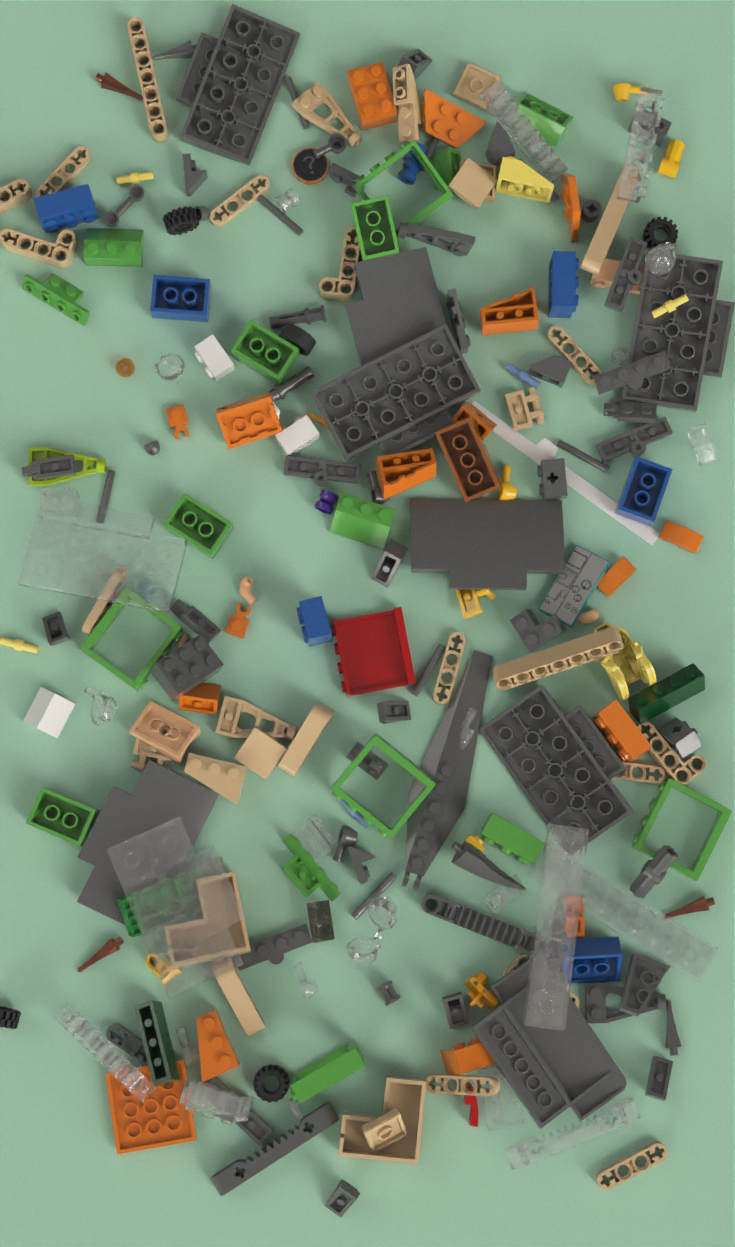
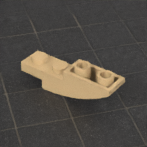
M404 64L392 68L394 105L398 106L399 143L401 144L406 141L410 143L414 140L419 141L418 125L422 124L415 78L410 64Z

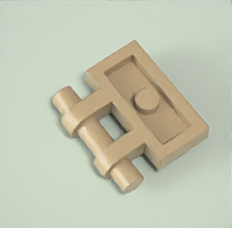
M535 387L528 389L529 396L526 397L523 390L504 395L514 432L533 427L532 419H537L538 425L545 424L544 410H541L540 397L536 393ZM528 403H532L534 412H529Z
M136 737L133 754L140 755V760H132L131 768H136L138 771L143 772L147 765V757L156 758L157 763L162 766L164 760L172 761V759L163 755L157 748Z

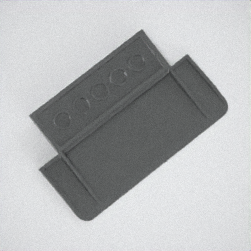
M540 956L531 957L489 986L500 1002V1005L472 1025L471 1029L538 1128H543L569 1107H571L578 1119L582 1121L626 1088V1078L544 958Z

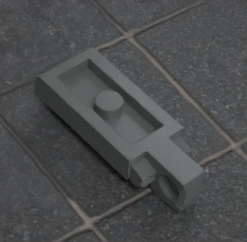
M634 402L604 403L603 413L604 416H613L617 421L655 423L657 404Z
M74 455L36 459L34 462H31L32 466L22 467V475L24 477L33 476V479L38 480L77 475Z
M178 599L170 608L188 627L198 635L201 634L207 643L211 642L221 632L219 627L193 605L189 607Z

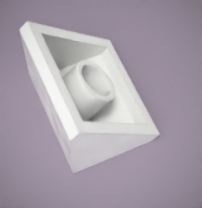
M41 687L23 721L58 738L76 704Z

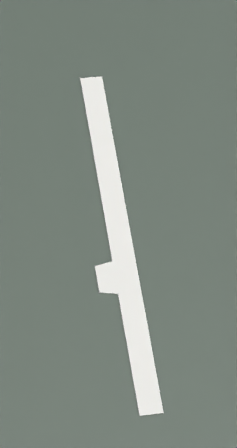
M473 401L472 405L497 424L493 432L540 465L541 460L555 459L554 457L559 447L544 438L537 445L519 432H514L511 426L476 401ZM565 466L566 483L568 486L650 545L655 543L660 533L648 525L614 514L618 503Z

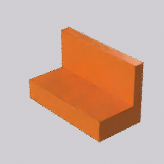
M201 683L179 698V710L217 715L221 686Z

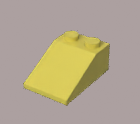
M512 156L502 157L496 185L497 193L550 202L554 185L523 161L517 160V158Z

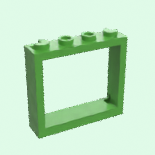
M414 140L411 143L409 141L403 143L398 153L391 152L384 158L386 162L381 166L379 163L369 169L371 173L366 177L362 174L355 180L356 184L353 186L362 201L369 200L362 187L411 150L442 194V196L406 222V224L412 225L418 224L454 196Z
M125 587L80 647V650L138 691L147 685L149 681L147 678L151 674L150 670L154 664L170 654L172 650L170 647L174 641L177 643L180 640V637L183 635V628ZM130 599H133L173 628L135 681L92 651Z
M375 733L331 786L334 797L340 801L343 799L348 803L347 807L354 813L357 811L363 815L362 819L366 823L377 826L379 828L377 831L382 836H389L392 839L435 787L436 781L380 735ZM374 745L426 785L392 828H389L340 788Z
M668 778L665 781L662 780L657 790L660 792L657 798L651 800L649 804L651 810L648 816L644 815L640 823L642 828L639 833L636 832L633 836L632 843L634 844L632 848L652 859L657 852L644 846L643 843L671 787L719 812L691 870L676 862H673L669 867L694 881H698L732 810Z
M355 1040L293 1075L289 1091L294 1101L298 1099L301 1104L364 1068L365 1059Z

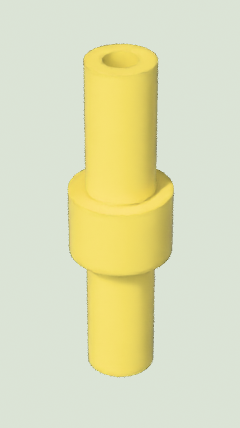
M153 171L145 173L133 172L127 176L116 177L117 185L125 183L137 184L140 181L154 179Z
M686 294L673 301L670 299L651 313L655 319L666 312L670 313L676 310L677 306L689 301Z
M5 637L0 639L1 645L13 647L17 651L22 652L25 650L36 654L39 651V646L25 643L24 640H13Z

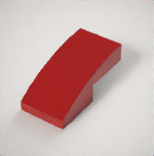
M468 1082V1089L470 1091H474L471 1083ZM464 1095V1104L471 1105L468 1123L470 1126L478 1127L476 1096Z

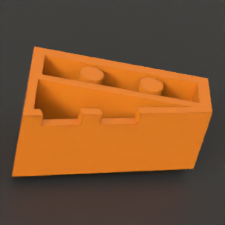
M534 286L520 294L516 293L506 300H499L480 308L481 336L537 330L539 316Z
M433 448L377 456L376 472L384 500L436 477L437 462Z
M217 1008L198 1016L196 1019L202 1082H205L239 1066L240 1062Z
M478 1037L470 1039L471 1042L457 1043L451 1048L440 1051L447 1074L462 1075L494 1064V1061Z

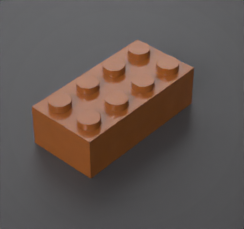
M472 414L435 431V435L465 502L501 488L502 483Z

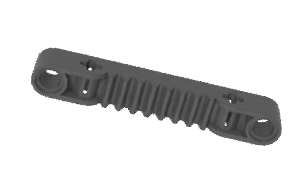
M429 894L421 900V907L424 912L542 958L550 955L552 951L551 943L546 938L439 896ZM431 898L436 901V907L433 910H429L426 907V901ZM539 942H544L546 945L543 953H538L536 950V945Z
M328 1101L305 1115L300 1120L299 1127L294 1125V1132L288 1129L287 1136L282 1133L280 1135L281 1141L274 1138V1145L268 1142L267 1150L260 1147V1154L254 1151L253 1158L248 1155L246 1160L238 1159L214 1174L210 1179L220 1196H223L336 1123L339 1117ZM306 1122H308L309 1124H314L312 1126V1131H310L309 1129H304L306 1126ZM238 1166L241 1169L245 1168L244 1175L241 1172L237 1174Z

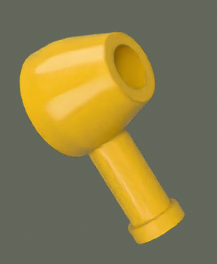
M628 83L613 85V93L618 102L628 101L630 93L646 95L648 92L647 85L631 86Z
M503 465L502 485L498 490V499H515L517 487L509 483L511 466Z

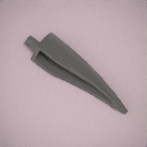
M466 841L462 845L457 842L453 843L451 848L456 853L451 863L491 882L525 890L523 885L498 868L478 848Z

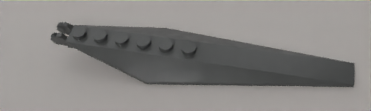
M474 650L420 766L421 770L436 781V785L407 819L404 870L406 872L401 885L403 887H406L409 875L413 873L417 875L416 881L413 884V890H418L421 878L425 875L465 809L493 656ZM416 777L409 790L408 807L426 787Z

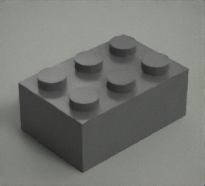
M200 634L157 661L150 671L171 700L175 701L218 673L224 664Z

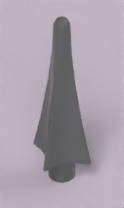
M190 40L152 58L153 60L192 58L196 45H192Z
M667 1000L666 1048H670V1056L678 1055V1047L682 1046L673 1017L671 1001Z

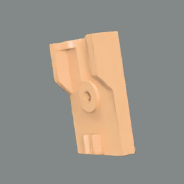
M152 701L148 703L129 730L131 735L154 746L163 755L178 763H181L183 760L182 758L191 741L201 734L200 726ZM164 730H167V731H168V733H166V734H163L162 732H163Z

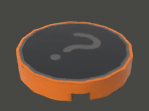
M312 147L304 148L297 152L292 162L294 176L297 180L307 185L318 184L323 181L329 170L326 155L324 154L316 159L313 154V150L316 148Z

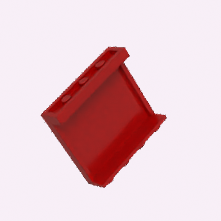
M401 607L394 608L391 611L342 620L333 619L334 624L330 625L331 633L337 639L334 649L335 654L340 655L341 662H338L337 665L339 674L343 673L344 681H341L342 692H346L347 697L416 683Z

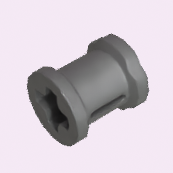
M392 980L376 988L382 994L385 1006L401 998L392 986Z

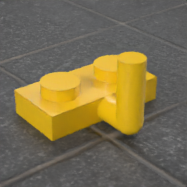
M489 589L455 590L465 619L483 612L479 597L486 595L490 600L496 597L495 593Z

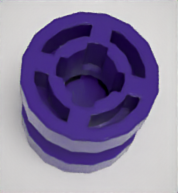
M322 489L319 494L320 499L316 501L314 508L331 515L334 510L333 505L337 503L339 496Z

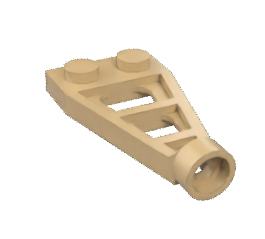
M318 82L292 102L291 106L305 119L331 135L336 133L342 134L352 148H355L361 142L363 137L355 131L331 94ZM321 104H326L331 111V115L327 118H322L315 114L314 110ZM335 118H338L344 125L340 131L330 125V122Z
M229 696L224 697L215 731L216 734L231 738H247L254 727L252 729H240L238 723L241 713L248 712L256 718L255 726L258 728L262 719L269 720L275 724L273 732H266L273 738L294 740L297 730L296 725L287 724L244 700ZM285 728H288L287 734H284Z

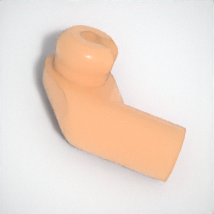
M246 576L240 581L239 593L251 606L257 601V598L251 593L253 579Z
M591 609L584 613L581 612L577 621L582 624L595 622L598 620L599 612L596 609Z

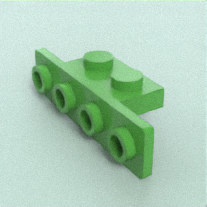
M54 273L43 282L28 274L24 276L22 289L81 325L85 326L87 324L89 311L76 304L83 297L84 292Z
M292 834L288 835L283 840V843L294 857L281 867L305 898L320 887L331 901L335 900L341 895L336 884L328 879L325 871L315 863L313 856L301 846L300 840Z

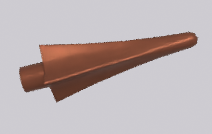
M107 72L104 76L99 73L96 75L95 80L101 83V88L143 100V96L132 91Z
M703 896L680 909L664 914L662 918L667 919L683 914L707 911L709 906L715 905L714 898L705 899Z
M120 936L115 940L113 938L109 939L77 971L82 972L97 961L120 950L119 946L124 943L123 939Z

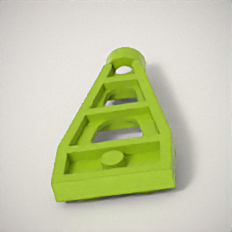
M29 447L28 466H32L31 462H34L36 459L74 455L75 460L83 461V470L76 471L77 475L41 480L33 479V476L28 477V485L50 486L95 473H106V459L49 447Z

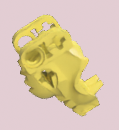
M604 623L595 628L594 632L610 627L618 628L623 642V649L615 654L600 658L599 661L608 673L615 692L624 701L630 697L628 686L641 679L649 686L657 683L655 670L647 656L644 655L641 644L634 642L626 630Z

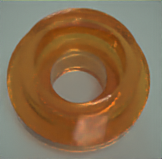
M123 358L117 362L116 371L122 377H129L134 373L135 365L130 359ZM124 366L129 367L127 371L122 370Z

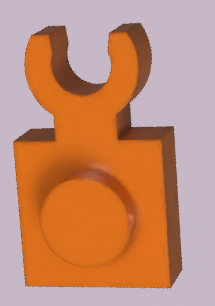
M184 405L166 409L170 429L176 428L174 431L176 440H179L178 434L180 432H184L186 438H189V432L184 427V425L189 424Z
M238 603L236 606L237 616L231 614L225 633L244 639L250 622L245 617L250 614L251 606H248L247 611L242 612L240 610L242 604Z

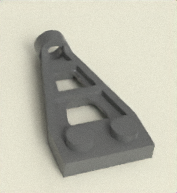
M400 222L397 237L404 239L408 236L453 252L456 256H467L476 238L459 232ZM438 238L450 239L453 241L449 243Z
M605 982L585 983L586 1021L588 1023H609L634 1016L620 1010L609 1012L606 1009V995L612 993L622 997L624 987ZM652 994L640 1014L653 1010H666L665 994ZM655 998H656V1006L653 1004V1000H654Z

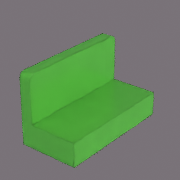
M449 147L432 155L433 167L448 186L459 171L461 161L460 151Z

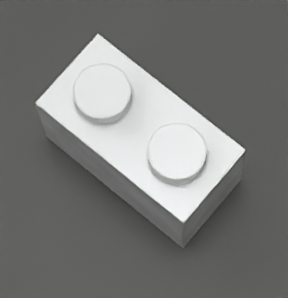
M213 334L194 346L196 351L194 356L199 363H204L206 366L204 370L210 379L213 377L217 382L235 370L233 362Z
M307 415L297 417L292 421V425L282 427L283 432L275 435L276 441L287 456H293L320 438L318 430Z

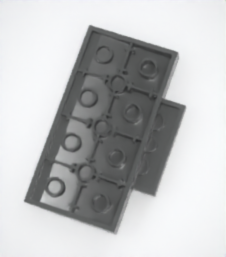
M232 4L219 39L203 32L201 33L177 93L176 101L192 107L182 130L180 141L216 155L250 165L300 33Z
M426 247L354 263L362 300L345 304L361 366L446 324Z
M652 250L647 251L628 364L665 351L671 370L643 379L642 386L637 390L629 388L628 385L624 386L623 400L657 404V406L696 412L703 375L722 377L735 302L716 300L723 261ZM684 294L687 295L689 301L677 306L676 310L670 313L666 312L654 319L651 313L653 310L663 306L670 299L673 301Z
M444 324L311 391V394L344 460L347 461L377 445H380L384 455L407 452L436 437L435 431L453 423L447 411L448 409L478 395L481 390L450 330Z
M464 499L410 500L411 573H449V590H526L527 574H563L565 571L562 500L472 499L468 502H465Z
M542 684L479 729L568 856L633 813L632 808L611 780L625 770L626 767L582 705L565 715Z
M150 759L132 794L113 786L78 855V858L95 867L77 902L125 925L117 898L180 874L219 794ZM152 927L147 929L148 933L146 935H149Z

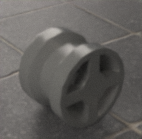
M596 200L586 201L581 210L582 219L588 223L595 222L601 212L600 203Z

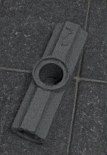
M663 845L652 860L649 859L644 864L640 875L629 889L634 896L644 899L655 884L658 885L663 880L667 869L678 857L675 850L669 845Z

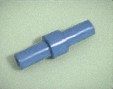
M510 363L505 368L517 376L518 380L521 382L525 381L536 389L541 383L531 377L529 372L524 369L520 370Z
M339 800L349 811L348 814L353 819L356 818L365 828L369 826L362 819L363 815L358 811L354 813L347 807L348 803L345 800Z

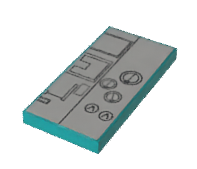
M576 545L565 563L564 573L557 576L538 608L539 611L548 616L557 615L563 624L572 628L610 565V561Z

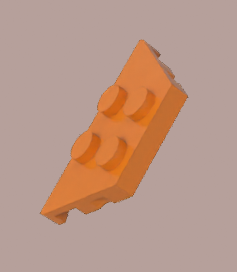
M427 89L423 91L424 133L457 149L486 125V121Z
M565 173L561 174L563 187L561 200L565 202L566 207L564 209V219L568 220L571 242H578L577 230L580 228L581 210L576 178L572 174Z

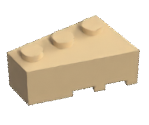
M189 753L184 772L238 806L247 767Z

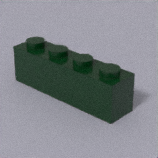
M692 663L629 697V712L641 725L704 691L705 676Z
M152 1000L135 1006L153 1085L164 1086L179 1081L180 1076L162 1002Z

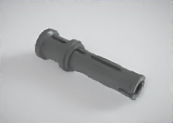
M324 305L314 309L305 308L302 312L269 317L271 329L285 326L287 323L293 325L306 323L310 325L316 321L323 320V322H327Z
M307 366L280 385H273V388L269 391L274 403L279 399H285L286 394L315 377L312 369Z

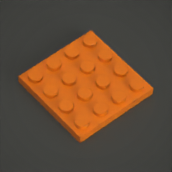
M185 1059L176 1060L180 1080L164 1086L153 1085L149 1066L105 1073L117 1155L197 1140Z

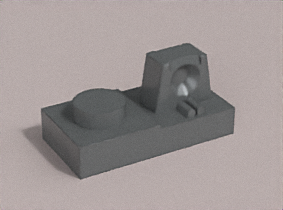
M333 163L330 167V177L337 183L345 184V193L355 197L357 192L353 186L356 184L355 180L360 176Z
M357 742L346 758L353 761L364 746ZM369 751L358 764V767L378 780L389 764Z
M658 1056L652 1057L645 1096L662 1101L666 1100L673 1061Z

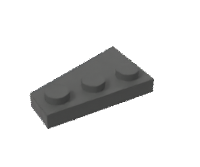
M451 289L447 293L446 305L457 346L461 353L465 354L468 351V346H471L470 339L465 334L466 325L464 318L461 316V306L457 298L456 289Z
M633 953L619 1010L639 1016L670 966Z

